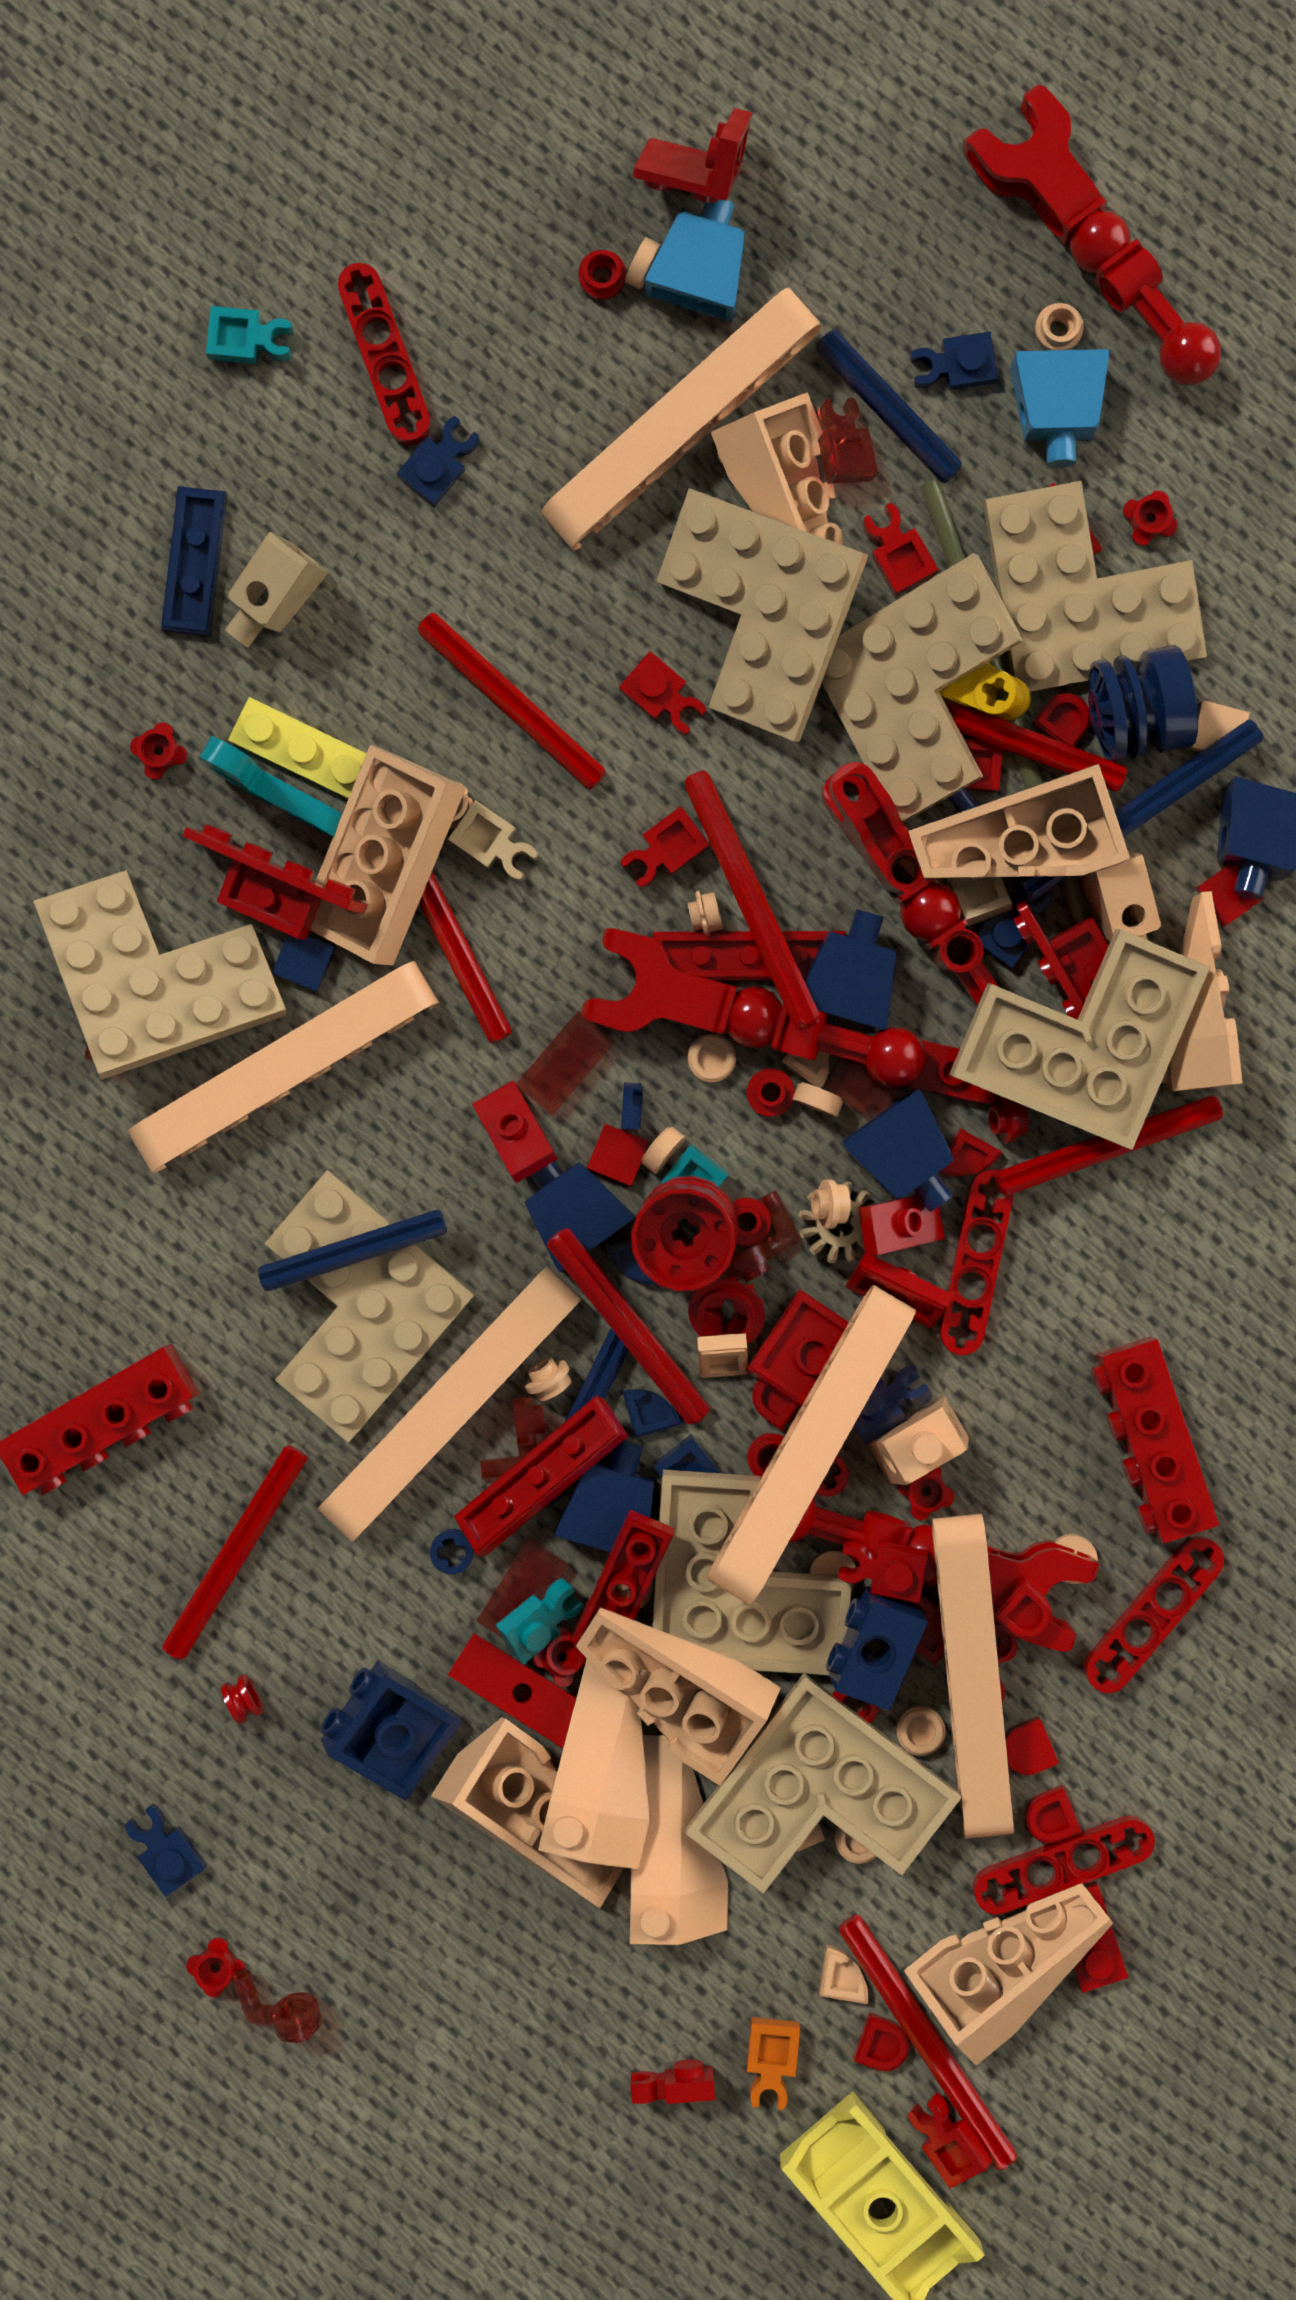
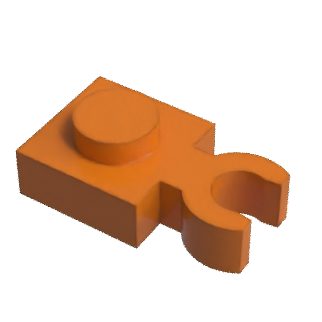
M751 2017L746 2068L747 2072L760 2073L750 2086L752 2107L758 2108L760 2094L764 2090L771 2089L777 2093L778 2110L785 2109L788 2097L786 2085L781 2076L796 2077L800 2037L799 2022Z

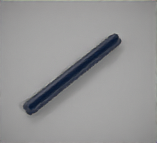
M1246 720L1115 811L1123 838L1261 743L1264 737L1257 724L1253 720ZM1068 876L1020 877L1018 884L1030 900H1035Z

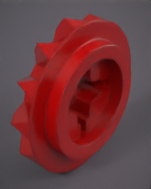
M735 1275L729 1279H717L715 1282L695 1290L688 1306L690 1323L700 1337L746 1333L748 1344L760 1334L766 1319L764 1299L759 1298L755 1293L753 1283L745 1285L738 1282ZM732 1299L733 1310L736 1312L729 1318L726 1325L723 1324L724 1317H722L723 1312L720 1308L723 1306L724 1301Z

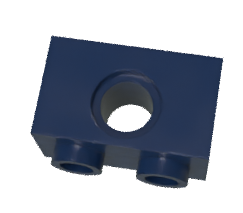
M865 1586L860 1600L853 1599L848 1608L845 1618V1626L848 1629L842 1643H835L828 1656L826 1670L829 1671V1676L836 1692L890 1711L928 1622L920 1605L906 1600L872 1594L871 1587ZM872 1639L885 1641L883 1647L875 1653L862 1652L865 1643Z

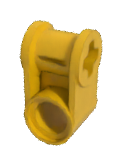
M989 662L939 691L943 697L966 707H974L1005 721L1017 720L1023 716L1029 708L1031 701L1030 690L1023 681L991 666ZM1000 690L1009 693L1005 702L996 699Z

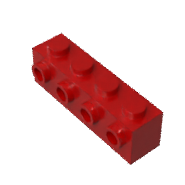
M1149 1336L1094 1354L1098 1366L1091 1368L1092 1377L1099 1394H1108L1113 1412L1106 1414L1108 1426L1116 1442L1123 1440L1128 1458L1121 1461L1122 1468L1131 1488L1138 1486L1144 1504L1137 1506V1513L1145 1533H1154L1155 1538L1165 1544L1220 1526L1158 1339Z
M170 1344L158 1349L0 1440V1457L22 1496L35 1489L43 1496L66 1483L67 1480L63 1473L78 1464L82 1471L85 1472L108 1459L109 1456L105 1449L121 1440L125 1448L151 1434L147 1426L151 1422L164 1416L167 1423H170L193 1410L194 1408L190 1400L200 1395V1392L173 1345Z

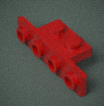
M205 824L202 831L185 827L183 837L233 859L216 901L224 906L301 940H306L322 899L346 910L364 914L367 904L353 898L356 889L329 878L326 885L311 879L314 873L313 870L289 860L286 861L284 867L270 861L273 852L249 842H245L242 849L229 843L232 834L212 825Z
M1024 899L1017 903V909L1021 915L1013 920L1027 944L1033 941L1037 942L1045 956L1037 961L1051 986L1060 982L1069 998L1062 1002V1006L1068 1016L1078 1019L1109 944L1093 916L1048 939L1027 900Z

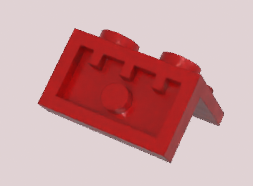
M734 108L727 123L719 122L715 137H712L710 140L708 152L650 138L634 166L633 177L644 180V185L654 190L669 191L672 188L691 192V196L694 199L702 202L716 203L719 199L727 201L741 170L753 112Z

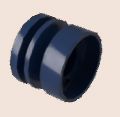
M1171 645L1143 651L1139 658L1138 675L1130 658L1125 655L1117 656L1113 662V667L1106 659L1092 662L1088 676L1089 713L1093 730L1098 738V743L1105 759L1113 762L1122 761L1126 758L1127 751L1133 758L1142 757L1146 751L1147 733L1154 748L1159 753L1192 747L1196 743L1198 734L1196 694L1192 675L1181 648Z

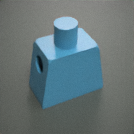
M719 199L716 203L705 202L701 216L688 212H679L647 273L645 296L729 322L733 321L745 232L740 228L729 225L734 209V204L730 200L724 201Z
M1109 349L1016 351L1010 365V373L1024 441H1046L1047 466L1064 468L1075 465L1076 440H1091L1097 431L1102 408Z

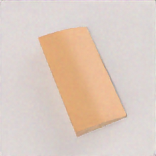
M370 745L339 821L335 836L331 841L316 882L326 885L329 878L356 889L353 898L366 903L367 906L363 914L346 910L322 899L310 930L373 964L393 966L466 787L400 756Z

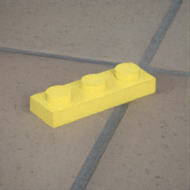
M251 697L248 698L228 739L230 743L346 799H349L367 754Z

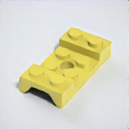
M853 2091L779 2154L782 2171L892 2300H925L929 2289L959 2263L978 2262L985 2256L977 2235L949 2203L945 2204L888 2138L883 2125ZM878 2198H888L896 2204L894 2213L886 2219H876L868 2212L870 2204Z

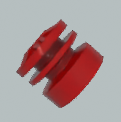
M697 1176L673 1177L657 1185L643 1201L631 1232L633 1255L642 1272L657 1285L675 1291L698 1290L715 1282L730 1264L739 1234L737 1211L729 1195L714 1182ZM687 1218L690 1225L699 1226L696 1228L693 1238L688 1239L685 1232H676L681 1219Z

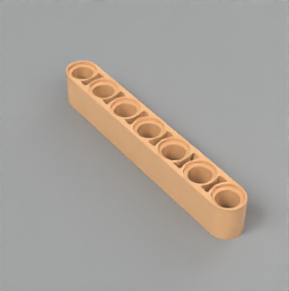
M790 288L780 291L560 489L543 507L541 515L573 551L579 549L582 546L579 542L592 530L595 533L599 532L798 354L818 334L822 324Z
M409 962L131 1127L128 1133L152 1174L166 1168L165 1163L180 1155L182 1158L208 1143L206 1141L207 1138L220 1131L223 1133L247 1120L249 1113L262 1106L264 1108L269 1107L289 1095L291 1088L304 1081L306 1084L331 1070L330 1065L344 1057L349 1059L373 1045L371 1041L386 1032L388 1034L393 1033L413 1021V1016L426 1008L430 1010L435 1008L439 1001L416 962Z
M546 1266L317 1510L353 1542L571 1312L582 1298L554 1271Z
M875 1285L870 1287L858 1305L712 1564L706 1578L708 1581L748 1605L755 1601L915 1315V1309Z
M980 1513L933 1518L932 1535L958 1792L962 1796L959 1803H961L964 1822L962 1823L964 1839L1014 1834L983 1516Z

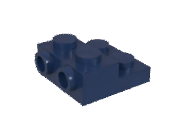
M377 1660L371 1670L363 1668L356 1674L350 1685L352 1697L342 1710L334 1708L325 1717L321 1726V1733L323 1734L321 1741L329 1757L406 1801L463 1721L458 1713L421 1692L415 1682Z

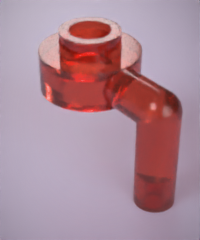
M776 1190L759 1198L760 1202L766 1206L770 1213L771 1223L776 1234L734 1254L727 1268L731 1277L733 1275L735 1277L742 1275L744 1281L748 1282L771 1270L767 1262L768 1260L798 1243L799 1234Z
M532 1396L512 1398L519 1456L480 1460L482 1480L501 1477L537 1446L536 1434L545 1433L542 1404L533 1405Z
M241 1969L233 1974L232 1982L248 2022L252 2024L273 2025L276 2036L281 2041L290 2043L304 2042L311 2038L320 2028L323 2016L314 1995L298 1992L282 1998L275 2005L262 2004L251 1972L248 1969Z

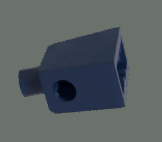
M1237 776L1224 787L1217 847V863L1223 866L1230 864L1239 867L1233 891L1235 895L1251 900H1261L1267 878L1282 881L1292 874L1296 868V793Z
M856 909L848 937L834 932L826 933L804 977L805 984L817 1010L879 1029H886L896 951L876 945L884 917Z
M913 1089L839 1142L843 1149L896 1200H900L914 1190L926 1209L931 1212L953 1196L938 1175V1172L951 1164L954 1158L924 1095L919 1089Z
M554 1161L530 1175L540 1190L524 1201L559 1272L564 1270V1268L547 1247L548 1240L556 1232L565 1228L571 1229L589 1252L635 1218L632 1212L581 1162L563 1172L557 1162Z
M627 1440L622 1441L612 1450L608 1465L597 1462L580 1477L558 1523L555 1533L556 1537L610 1552L629 1509L647 1517L651 1516L654 1478L636 1473L643 1450L642 1445Z

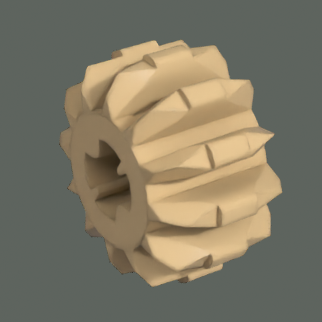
M843 1182V1184L847 1186L849 1194L851 1195L852 1183ZM862 1190L853 1201L850 1200V1216L847 1224L851 1229L845 1235H843L842 1231H837V1236L831 1234L828 1229L822 1227L819 1219L813 1217L811 1211L800 1210L798 1213L799 1218L814 1220L813 1227L803 1228L799 1231L800 1237L808 1238L815 1234L819 1236L810 1246L809 1251L816 1255L827 1243L829 1244L826 1254L827 1262L835 1263L839 1247L843 1248L844 1257L847 1262L855 1261L856 1257L852 1244L856 1243L860 1249L865 1251L863 1237H861L862 1230L858 1207L868 1199L870 1194L866 1190ZM812 1192L809 1193V1194L807 1195V1197H806L807 1200H808L810 1203H811Z

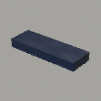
M178 486L161 630L164 632L211 637L228 496L226 491Z

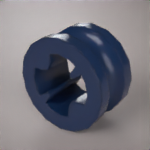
M459 1529L442 1531L435 1537L430 1547V1558L433 1565L445 1574L463 1572L470 1565L474 1557L473 1548L464 1533ZM454 1538L456 1546L465 1547L466 1556H459L460 1563L450 1564L448 1557H440L439 1547L445 1548L446 1546L444 1540Z

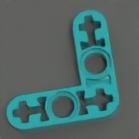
M210 736L199 759L218 777L271 806L274 804L289 813L288 815L331 838L335 836L342 813L264 772L247 754L219 738Z

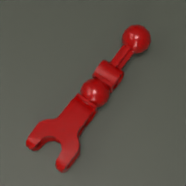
M1036 85L1023 96L1020 110L1033 132L1029 140L1018 145L1005 144L988 129H978L963 140L964 157L990 192L1005 197L1017 196L1025 199L1047 228L1061 240L1064 246L1070 243V251L1076 265L1087 273L1097 274L1094 284L1099 287L1102 295L1112 308L1121 313L1131 306L1136 310L1162 343L1159 350L1160 364L1169 379L1176 384L1193 386L1206 381L1218 369L1221 360V344L1216 333L1204 323H1185L1156 288L1163 282V274L1158 262L1147 249L1141 246L1138 239L1131 242L1130 231L1123 218L1112 211H1104L1107 201L1101 196L1094 182L1069 151L1068 141L1071 135L1070 115L1045 86Z
M859 762L847 763L841 766L826 780L822 787L821 794L825 807L847 839L860 852L881 884L888 891L897 895L893 900L896 904L901 903L900 918L904 928L914 938L926 942L923 944L926 949L933 948L935 964L944 972L956 974L978 1007L987 983L999 986L981 961L983 957V944L980 938L974 932L964 927L969 923L966 918L961 919V904L957 894L948 885L935 880L937 878L923 877L908 829L901 820L890 795L874 772L867 765ZM843 783L850 784L856 789L858 793L857 801H851L845 795ZM897 858L908 859L915 868V876L909 884H902L893 877L892 865ZM953 938L963 940L968 946L969 955L962 965L952 963L947 956V946Z
M615 928L604 929L601 939L603 947L630 960L636 971V984L630 995L620 1001L602 998H592L585 1001L581 1015L586 1020L619 1031L631 1032L648 1026L655 1019L664 1018L723 1035L726 1031L734 1042L745 1048L758 1049L771 1044V1049L810 1060H816L819 1051L865 1064L870 1077L885 1088L900 1089L909 1086L921 1076L925 1068L926 1052L924 1045L915 1033L905 1028L889 1027L885 1030H880L874 1036L828 1024L826 1022L829 1013L818 1010L820 1014L819 1022L810 1028L798 1031L794 1028L784 1004L773 992L763 987H748L737 991L738 987L683 972L672 964L667 950L657 939Z
M813 1497L788 1542L801 1540L807 1534L842 1545L848 1541L859 1542L868 1549L869 1553L874 1554L878 1553L880 1541L929 1550L922 1586L937 1584L932 1526L919 1525L911 1528L908 1521L872 1510L865 1512L862 1521L817 1507ZM1051 1540L1037 1542L1030 1545L1024 1551L1017 1553L987 1546L992 1604L996 1607L1022 1577H1025L1044 1596L1047 1595L1053 1585L1061 1581L1090 1583L1096 1578L1100 1563L1088 1554L1077 1551V1555L1073 1554L1074 1549L1062 1546ZM851 1556L854 1561L860 1563L855 1556ZM1052 1616L1048 1629L1042 1635L1033 1639H1024V1641L1053 1650L1068 1652L1073 1649L1076 1633H1074L1067 1621Z

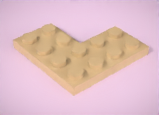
M1081 481L982 501L997 592L1023 639L1022 643L1007 651L1011 674L1023 681L1030 692L1088 681L1089 669L1093 661L1106 659L1113 667L1116 657L1122 655L1130 658L1135 670L1138 671L1139 658L1143 651L1171 645L1181 648L1187 661L1207 657L1192 560L1097 579Z
M689 488L656 582L741 614L708 707L789 740L800 742L869 555Z
M974 553L839 635L822 680V684L863 763L874 772L886 789L903 823L984 778L939 691L1023 642L981 559Z
M127 870L33 901L100 1080L286 1016V1008L252 924L159 955Z
M1116 929L1078 1019L987 983L949 1075L1133 1150L1210 967L1131 933Z
M327 1170L264 1244L279 1257L285 1259L392 1223L330 1170ZM416 1244L306 1279L338 1307L275 1381L349 1443L475 1294Z
M663 1470L659 1522L675 1528L656 1572L652 1628L738 1660L752 1670L829 1675V1671L826 1670L829 1653L835 1643H842L848 1629L845 1626V1618L850 1606L852 1583L844 1582L836 1575L772 1571L761 1592L751 1605L731 1595L706 1578L761 1477Z
M804 1673L758 1732L724 1782L716 1787L686 1826L685 1834L764 1894L824 1815L902 1876L962 1796L956 1789Z

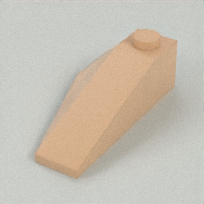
M808 392L751 413L711 432L716 445L717 455L724 465L729 480L753 512L844 545L842 530L836 524L828 523L826 511L829 507V500L836 499L833 483H823L820 480L816 457L828 455L825 436Z
M1099 764L908 831L924 878L1083 876L1130 860Z
M1212 891L1201 892L1192 898L1180 954L1207 965L1210 969L1161 1083H1163L1164 1093L1222 1088L1243 1084L1235 1018L1226 1019L1223 1012L1226 995L1230 991L1227 975H1223L1221 969L1215 968L1214 962L1221 955V940Z
M603 1608L599 1609L576 1645L577 1649L615 1690H623L640 1708L637 1713L638 1716L647 1725L654 1723L670 1741L668 1745L669 1750L680 1761L719 1786L724 1782L766 1723L781 1687L738 1660Z
M586 1660L538 1851L586 1863L638 1869L650 1821L642 1719L637 1714L640 1708L623 1690H615L588 1660Z
M501 1717L456 1755L431 1797L595 1907L601 1908L624 1868L586 1863L538 1851L557 1770L551 1763V1757L542 1744L506 1718Z
M642 1733L650 1821L639 1868L631 1869L630 1944L681 1945L727 1931L728 1879L722 1862L685 1834L686 1826L704 1804L694 1769L680 1761L669 1750L668 1745L670 1741L663 1733Z
M1081 1883L1031 1903L1027 1906L1026 1911L1004 1920L996 1917L983 1923L984 1928L969 1933L961 1940L957 1934L940 1940L908 1966L904 1972L955 2045L975 2065H978L1020 2029L1110 1928L1113 1922Z

